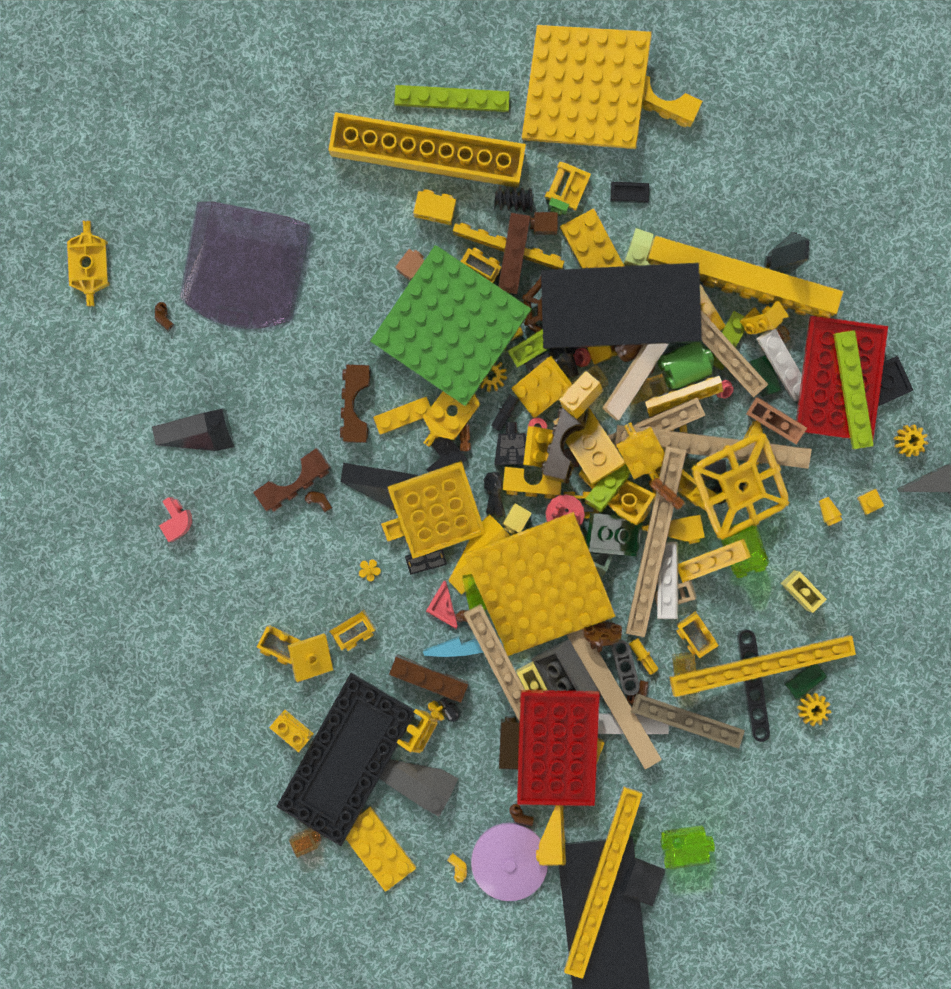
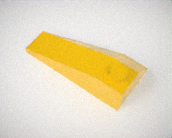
M584 470L580 471L579 476L593 489L597 483L593 485ZM626 480L608 505L620 517L638 525L646 519L653 508L656 494Z
M490 514L482 521L485 534L469 540L448 580L461 595L475 582L465 560L464 553L511 536Z

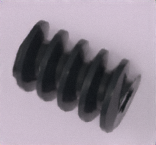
M498 186L495 191L494 210L499 205L500 211H503L506 205L508 211L514 206L515 212H518L520 207H522L523 212H526L529 207L532 213L534 201L532 189L529 188L527 193H525L524 188H521L518 193L516 187H513L510 192L509 187L506 186L502 192L501 186Z

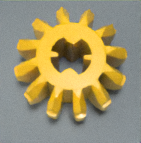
M501 362L490 370L497 377H493L492 380H488V377H486L480 386L481 389L488 385L487 392L491 391V386L494 387L495 391H498L496 384L501 387L504 386L500 379L507 380V376L501 375L507 370L506 368L499 370L502 366Z
M914 424L910 427L905 425L903 430L897 431L899 436L893 438L899 441L894 447H901L899 453H905L906 457H911V455L919 456V452L925 451L922 445H928V442L924 441V438L928 435L922 434L923 428L917 429V426ZM911 438H913L914 441L911 442V444H910V443H909V440H910Z
M814 693L813 696L806 694L807 700L800 699L803 706H797L799 710H802L798 715L799 717H804V723L810 722L811 726H815L816 722L822 725V719L829 720L825 715L832 712L826 709L830 706L829 702H825L826 697H819V694ZM818 708L817 711L811 712V709Z

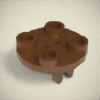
M605 620L592 626L584 627L583 636L590 642L591 649L594 650L597 647V652L600 653L603 646L619 642L622 637V627Z

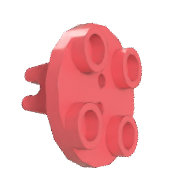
M559 495L548 504L546 520L548 522L574 512L580 526L585 516L584 508L575 497Z

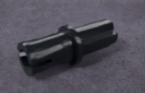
M509 393L508 398L503 406L499 408L500 411L491 424L494 429L501 431L509 416L512 417L511 413L520 399Z

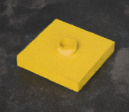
M324 633L288 645L296 682L333 670L327 638Z

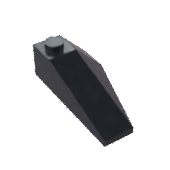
M791 232L768 253V256H765L764 266L773 271L790 274L809 260L810 239L797 234V232Z
M225 409L204 412L152 426L155 444L158 446L220 451L235 447L227 410Z
M343 463L340 482L395 510L388 486L419 475Z

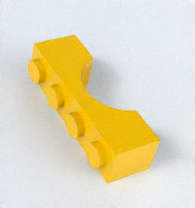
M646 75L642 108L646 111H656L664 119L671 118L679 126L691 127L703 101L686 93L672 101L660 99L653 93L650 86V77Z

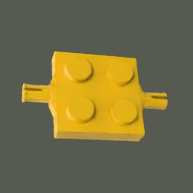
M628 423L631 431L626 424L624 427L629 436L624 441L616 444L631 475L634 479L644 474H649L652 481L655 479L654 475L659 479L656 470L662 466L665 453L652 427L636 432L632 423Z

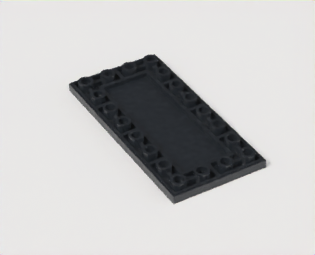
M699 263L541 270L543 349L702 342Z
M351 672L276 807L337 845L342 846L399 745L397 743L398 739H402L408 725H410L416 714L414 713L415 709Z
M633 836L628 838L584 977L582 979L571 975L572 989H650L641 904L637 900L620 894L633 857H635ZM606 839L565 843L566 865L558 866L568 954L570 953Z

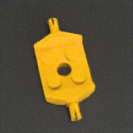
M82 221L83 232H81V235L67 241L69 286L86 294V306L93 307L95 306L94 294L110 285L107 278L106 245H108V242L92 235L91 221ZM87 257L90 258V266L83 267V259Z
M442 391L426 415L422 416L430 430V434L423 443L430 447L438 437L455 440L480 406L476 394L473 395L467 406H464ZM452 405L458 409L455 416H449L447 412L448 408Z

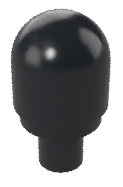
M445 697L441 698L439 703L443 707V715L450 722L458 721L461 716L460 710L454 703L448 702Z

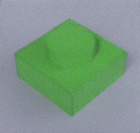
M552 197L548 205V209L551 210L550 212H558V216H561V214L566 215L569 207L568 203Z

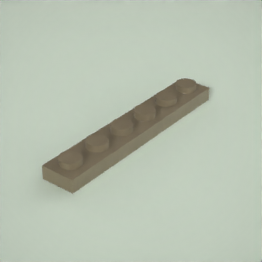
M637 693L631 709L632 713L738 749L745 732L743 729Z

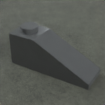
M951 463L897 488L898 492H948L951 494Z

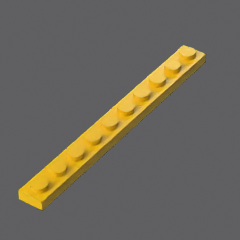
M848 635L679 674L669 678L673 696L678 697L856 655L853 637Z
M623 786L564 968V973L582 979L584 977L643 795L640 791Z

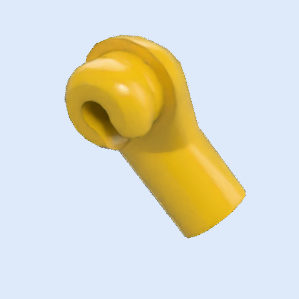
M452 853L447 861L455 867V881L461 883L467 877V865Z

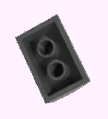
M570 639L556 644L531 659L548 690H597Z

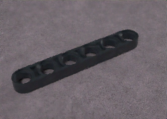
M748 629L741 630L737 635L740 660H744V655L747 652H752L754 657L759 656L755 634ZM744 633L751 635L749 643L742 642L741 636ZM759 677L754 681L746 680L743 682L752 737L756 741L764 742L769 739L770 729L762 677ZM754 689L760 693L759 698L756 700L750 698V692ZM757 708L763 712L762 717L759 719L753 717V711ZM760 727L765 729V735L762 738L756 737L755 734L756 730Z

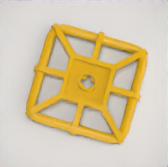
M762 432L753 434L731 446L726 445L723 447V450L702 459L696 466L693 465V476L702 498V507L706 509L713 530L720 539L731 537L751 526L759 525L760 521L782 511L790 503L780 473L781 467L776 462L766 434ZM756 442L749 460L738 465L734 452ZM763 447L770 467L759 473L756 462ZM726 456L732 468L721 475L703 469ZM701 473L719 480L723 492L710 498ZM773 475L781 498L766 493L762 480ZM741 482L746 483V485L743 487V491L739 489V484ZM762 498L778 502L777 505L759 514H756L753 506L754 502ZM726 499L729 509L721 527L713 505ZM746 507L749 519L730 528L736 511Z

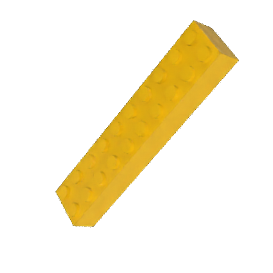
M335 112L328 151L331 157L519 188L526 144Z
M655 236L652 240L646 259L650 265L699 263L700 282H703V286L708 288L720 287L722 288L721 291L730 294L733 292L740 293V297L745 299L757 298L758 302L762 304H774L776 301H779L784 310L788 308L794 309L795 313L799 315H806L807 313L813 316L830 318L837 314L843 295L841 290L659 236Z

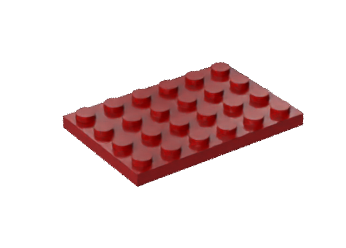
M818 316L809 317L796 421L807 427L804 433L850 439L834 334L855 330L872 439L874 440L888 326Z
M520 690L517 805L595 806L599 691Z

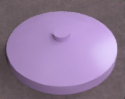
M502 823L485 831L477 840L471 858L472 872L480 888L491 897L503 901H517L533 894L541 886L548 866L539 865V861L537 862L536 850L539 849L540 837L530 828L517 823Z

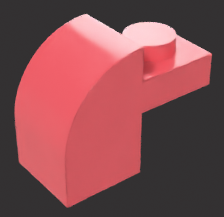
M168 497L163 500V503L172 518L159 525L168 542H173L189 531L192 524V515L190 510L181 511L183 507L178 499Z

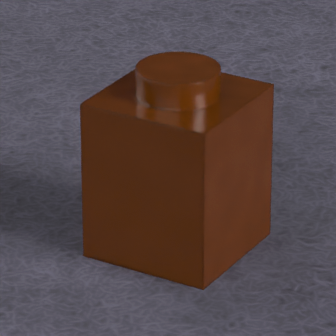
M534 212V218H530V229L534 230V235H557L558 212Z

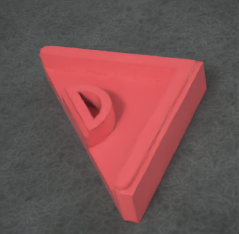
M443 581L426 612L457 629L458 625L447 582Z

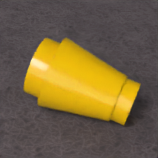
M829 497L818 501L824 523L831 526L842 521L841 512Z

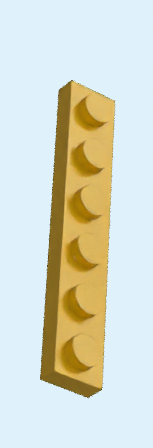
M465 223L454 225L453 235L502 252L505 251L507 238L496 235V237L490 236L489 232L478 229V231L473 230L470 225ZM525 248L523 259L555 270H561L564 261L558 255L551 254L549 256L543 254V251L538 248H532V250Z

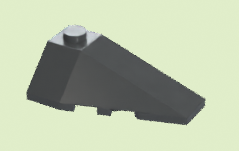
M390 759L380 780L439 817L453 792L458 778L443 769Z

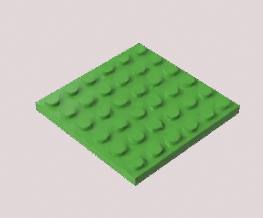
M435 245L370 342L464 406H467L531 312V308Z

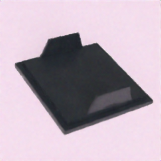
M633 857L620 894L653 907L665 869Z

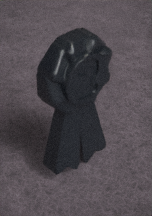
M488 472L483 479L484 489L489 494L486 514L490 513L491 516L496 515L499 518L506 515L500 492L503 489V479L498 472Z

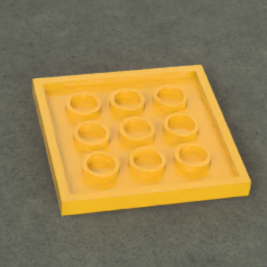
M461 461L388 486L413 559L485 534Z

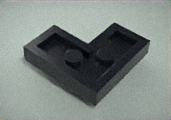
M438 437L431 446L439 454L440 458L426 470L432 472L460 461L463 464L468 459L451 439Z

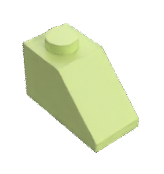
M636 228L623 264L626 266H640L647 259L654 234Z

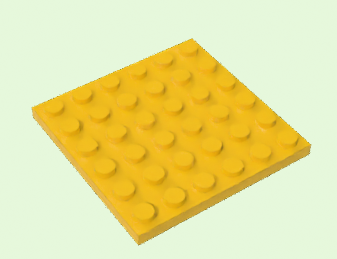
M537 25L522 140L636 149L652 33L649 31Z
M574 512L464 553L465 560L503 643L507 656L616 617Z

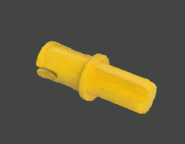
M639 638L631 641L629 646L637 656L636 660L642 663L649 675L657 672V665Z

